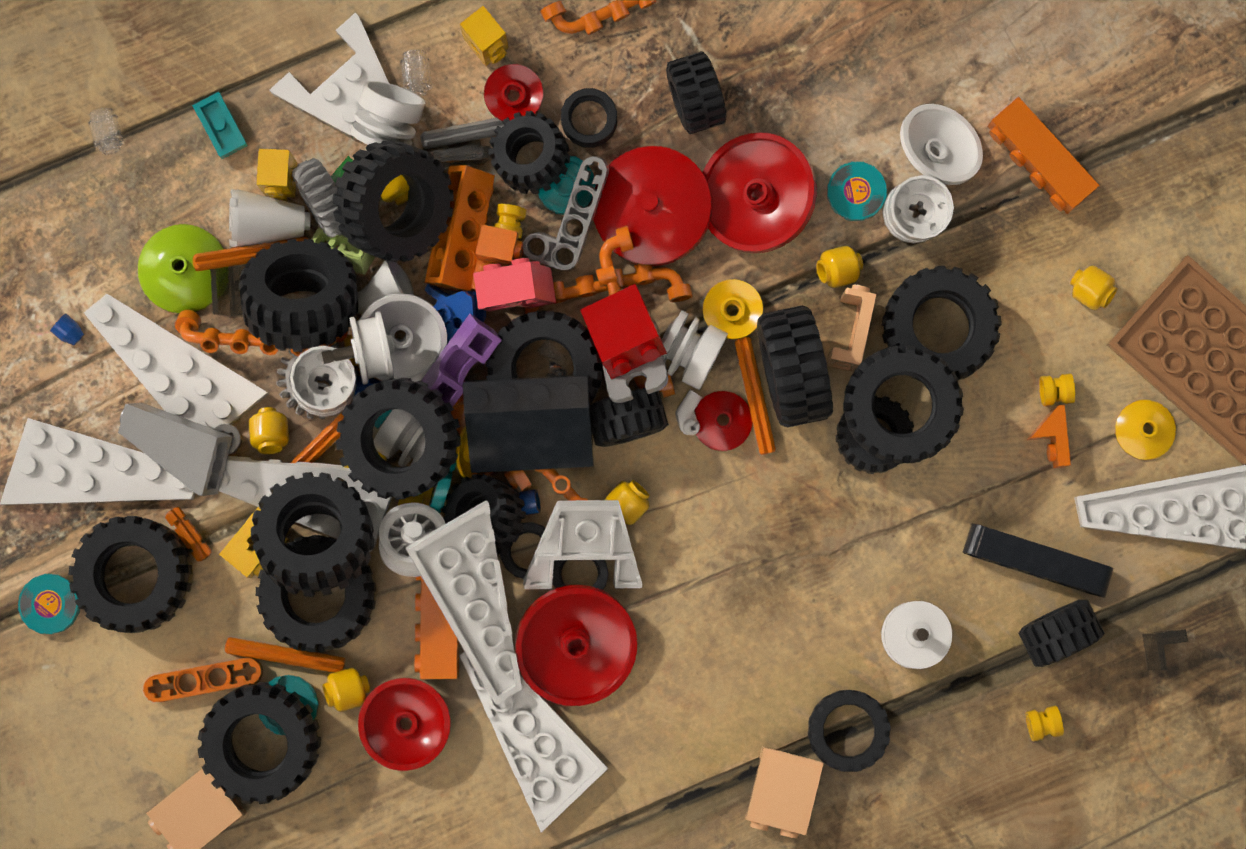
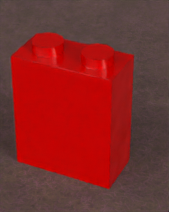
M636 284L580 309L600 359L611 379L624 375L643 364L652 362L658 357L667 354Z

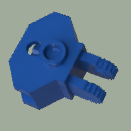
M427 284L425 287V291L437 300L434 308L439 312L445 324L447 344L469 314H472L483 323L487 318L486 311L478 309L476 292L461 291L451 295L440 290L437 286Z

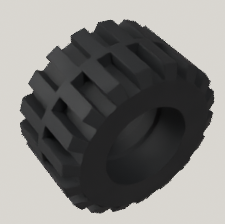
M701 51L667 62L666 74L670 92L684 129L689 134H694L725 124V102L716 72L709 57Z
M526 111L525 116L518 112L514 114V119L509 120L507 117L503 120L505 125L502 128L496 127L494 132L497 136L491 137L489 142L493 147L489 149L492 166L513 190L518 189L520 193L527 194L528 190H530L533 194H540L539 189L541 188L545 191L552 189L550 184L553 182L558 184L561 181L559 175L566 174L568 168L565 163H570V155L568 154L570 149L565 137L550 118L547 119L544 114L538 113L535 116L533 111ZM531 142L544 143L541 155L534 162L529 164L516 163L517 154L523 146Z
M646 388L633 390V399L623 403H614L608 397L591 404L592 435L595 445L601 447L618 445L664 430L669 424L660 392L656 391L648 394Z
M875 395L874 411L876 417L885 421L894 433H912L914 423L910 421L908 417L910 414L907 409L904 411L900 407L902 404L898 401H891L890 397L883 396L881 398ZM843 413L836 428V442L839 445L838 451L840 455L843 454L848 465L852 464L855 467L854 469L866 471L868 474L884 473L899 465V463L879 459L860 446L848 429L845 413Z
M473 474L471 478L467 476L462 478L461 484L456 483L452 487L453 492L452 494H447L446 500L448 501L446 506H443L442 512L445 513V517H443L445 523H448L482 502L487 501L490 508L492 529L495 535L496 552L499 555L501 554V549L507 551L511 548L510 543H516L519 539L517 533L519 530L523 531L524 525L521 522L522 519L526 518V512L521 509L525 504L523 499L519 498L520 493L513 489V486L484 474Z
M1077 600L1051 611L1026 624L1018 632L1035 667H1044L1065 659L1093 645L1105 634L1088 600Z

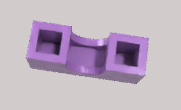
M469 314L421 381L427 383L429 389H437L443 394L441 399L445 403L450 402L453 407L463 394V382L468 371L477 362L485 364L502 339L494 329L472 314Z

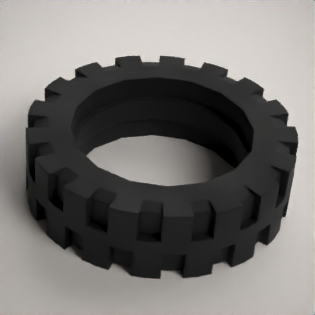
M839 690L825 696L814 707L808 721V739L812 750L823 763L842 772H859L873 766L884 755L885 749L890 742L891 726L886 711L876 699L864 692ZM843 705H855L864 709L871 717L874 725V737L870 746L863 753L856 756H842L835 753L827 745L824 737V724L828 715L834 709Z

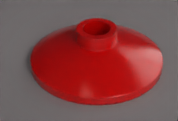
M519 64L501 66L491 73L485 83L484 101L486 107L495 118L501 121L507 117L509 120L514 119V114L518 112L522 116H525L526 111H533L536 114L543 101L542 83L535 72L526 66ZM511 92H517L520 95L516 101H511L508 96Z
M728 391L710 393L699 402L694 410L697 421L700 424V429L696 436L701 443L716 451L735 449L745 442L751 432L753 422L750 408L744 399L735 393ZM722 414L726 415L729 419L728 424L724 426L720 425L717 421L718 416Z

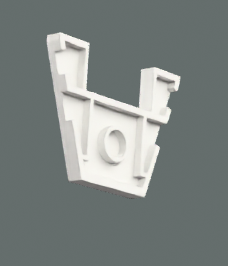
M356 12L336 29L337 34L356 54L315 91L309 94L290 72L270 89V92L275 97L283 99L297 109L305 111L316 117L319 121L351 138L353 137L350 133L351 125L357 122L354 118L355 113L358 110H366L359 103L364 83L367 81L389 83Z
M557 501L523 579L524 589H552L554 560H615L614 587L642 588L641 577L619 501Z

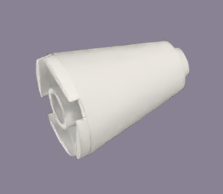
M231 189L229 231H232L231 240L229 239L230 248L304 236V230H310V212H305L304 206L239 189Z

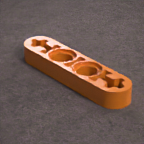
M242 658L157 674L145 681L143 692L146 698L152 702H164L238 688L250 683L253 685L261 679L263 667L254 658ZM248 662L250 667L256 668V673L251 675V680H248L247 676L243 675L235 677L237 680L236 684L232 683L233 673L230 665L234 664V671L245 669V663ZM216 668L223 669L227 675L225 683L221 686L214 685L210 680L211 672ZM186 674L193 675L197 681L195 689L190 692L184 691L180 685L181 678ZM174 676L173 686L177 695H173V689L163 690L161 697H158L157 693L151 692V687L156 685L155 680H159L160 684L172 683L170 677Z

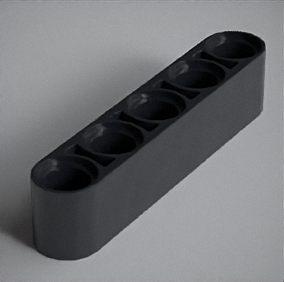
M971 523L962 552L987 562L1102 598L1106 596L1114 570L1110 566Z

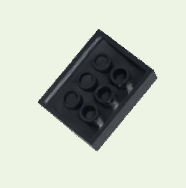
M589 374L470 380L463 382L464 415L471 473L594 467Z

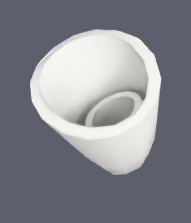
M385 260L370 282L358 292L359 307L357 314H363L372 303L382 297L391 294L414 295L411 281L396 262Z

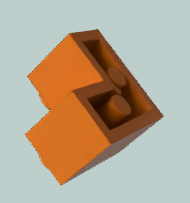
M482 225L475 253L477 262L474 273L484 271L483 266L501 264V267L512 265V260L523 258V241H520L518 232ZM474 276L471 285L472 292H476Z

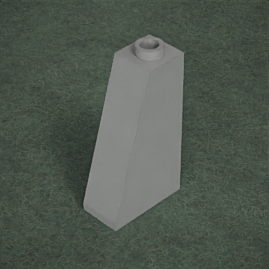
M144 403L125 404L120 415L119 434L197 495L218 494L233 436Z

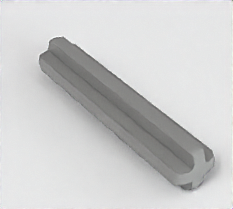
M497 118L425 131L420 135V140L424 149H431L497 136L494 130L497 126L502 128L505 124Z

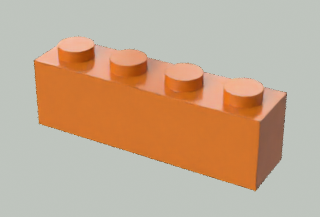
M1017 97L993 118L987 126L990 129L989 134L993 140L999 145L1004 144L1010 151L1009 156L1012 161L1019 167L1024 166L1031 174L1029 178L1037 188H1044L1051 196L1049 198L1050 202L1057 210H1064L1066 214H1069L1100 186L1020 97Z
M418 576L416 581H421V593H416L415 611H421L420 624H415V642H420V654H415V673H420V679H459V641L422 576Z

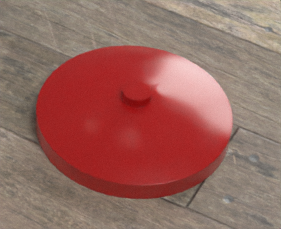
M759 132L738 136L721 146L709 159L702 172L707 180L712 196V216L708 229L718 240L735 250L746 253H765L779 249L790 243L803 231L813 214L817 199V182L812 165L798 147L778 135Z
M662 146L639 147L620 155L608 165L609 174L593 220L604 242L617 235L616 229L628 226L634 247L633 250L622 252L621 248L618 247L613 252L622 259L637 265L661 266L673 263L694 250L707 232L712 216L711 191L699 167L684 154Z
M568 585L543 594L529 606L518 624L514 650L520 673L534 692L556 704L583 706L603 700L614 693L625 682L636 660L637 635L628 612L612 595L592 586Z

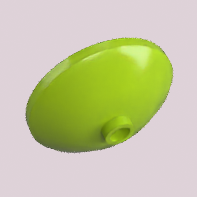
M179 224L160 230L145 244L138 260V278L142 290L155 305L168 312L177 314L184 310L198 312L208 307L223 291L228 278V267L196 271L193 266V256L198 253L224 250L222 245L208 231L194 225ZM177 261L184 262V267L180 271H176L174 268Z

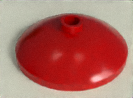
M397 678L376 687L365 699L358 718L360 740L367 753L382 766L398 771L415 770L432 762L444 749L451 729L450 713L443 697L429 684L413 678ZM403 718H409L412 721L410 729L402 728L401 721Z

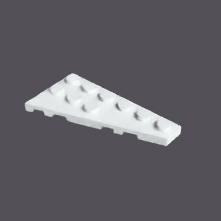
M108 294L104 295L84 312L91 323L166 412L214 429L221 424L232 425L269 394Z
M28 418L0 505L193 500L195 493L145 453Z
M227 457L219 491L259 508L258 503L264 495L267 497L271 495L270 488L276 483L280 486L287 483L285 478L294 475L295 479L303 477L302 473L312 472L314 477H319V474L323 472L330 474L333 481L337 477L347 481L348 487H354L359 492L361 500L365 501L374 529L372 534L375 540V547L381 521L386 515L392 497L387 499L377 497V492L375 491L368 493L361 489L363 484L359 480L353 482L348 476L351 473L349 468L334 464L298 461L294 464L282 463L281 460L274 459L258 461L252 460L250 457ZM312 514L297 521L299 524L338 539L342 529L340 521L325 514Z
M1246 465L1074 497L1079 524L1083 528L1246 550Z
M484 501L407 546L406 550L495 705L522 690L513 646L511 624L507 613V602L500 563L496 552L489 503Z
M464 651L460 658L483 704L484 710L494 728L537 825L542 832L592 785L608 767L547 702L529 687L521 675L522 690L495 705Z

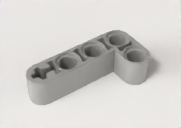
M592 156L582 162L557 237L542 232H536L527 236L522 248L524 254L529 259L540 261V263L560 270H568L578 264L609 174V166L605 159ZM595 161L599 163L598 168L602 170L601 175H595L592 183L598 184L597 189L590 185L581 184L582 180L589 181L591 172L587 170L588 165H594ZM582 190L589 191L593 196V202L589 207H582L577 201V195ZM572 219H578L583 224V232L579 236H574L568 231V223ZM533 238H540L545 244V250L540 255L533 253L530 249V242ZM561 248H569L573 252L574 258L572 263L563 264L559 260L558 252Z

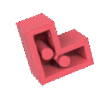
M529 258L512 260V265L501 267V264H490L483 266L484 271L473 273L478 309L490 312L516 306L530 309L556 303L552 270L550 267L540 265V261L530 262Z

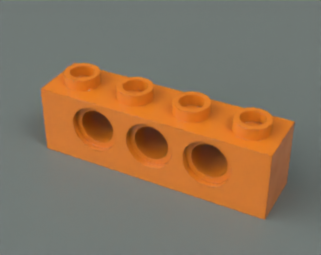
M467 165L449 166L448 174L451 179V185L448 187L453 190L454 201H450V207L453 208L452 217L448 216L446 222L448 227L445 233H440L438 236L439 242L431 249L424 283L453 292L471 291L473 273L477 262L475 253L481 226L487 223V212L490 198L494 191L495 175Z

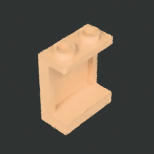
M852 285V288H846L843 292L840 302L855 305L857 310L848 350L833 347L828 354V367L854 372L862 363L876 294L870 293V288Z
M762 746L759 757L760 762L745 819L751 821L750 827L768 831L769 826L781 829L780 835L798 839L799 834H807L824 763Z
M201 769L146 813L150 818L148 824L152 830L159 836L163 834L169 842L167 845L168 849H202L234 822L247 814L236 798L232 800L225 796L226 790L224 788L216 789L211 784L215 780L211 773L205 775L203 769Z

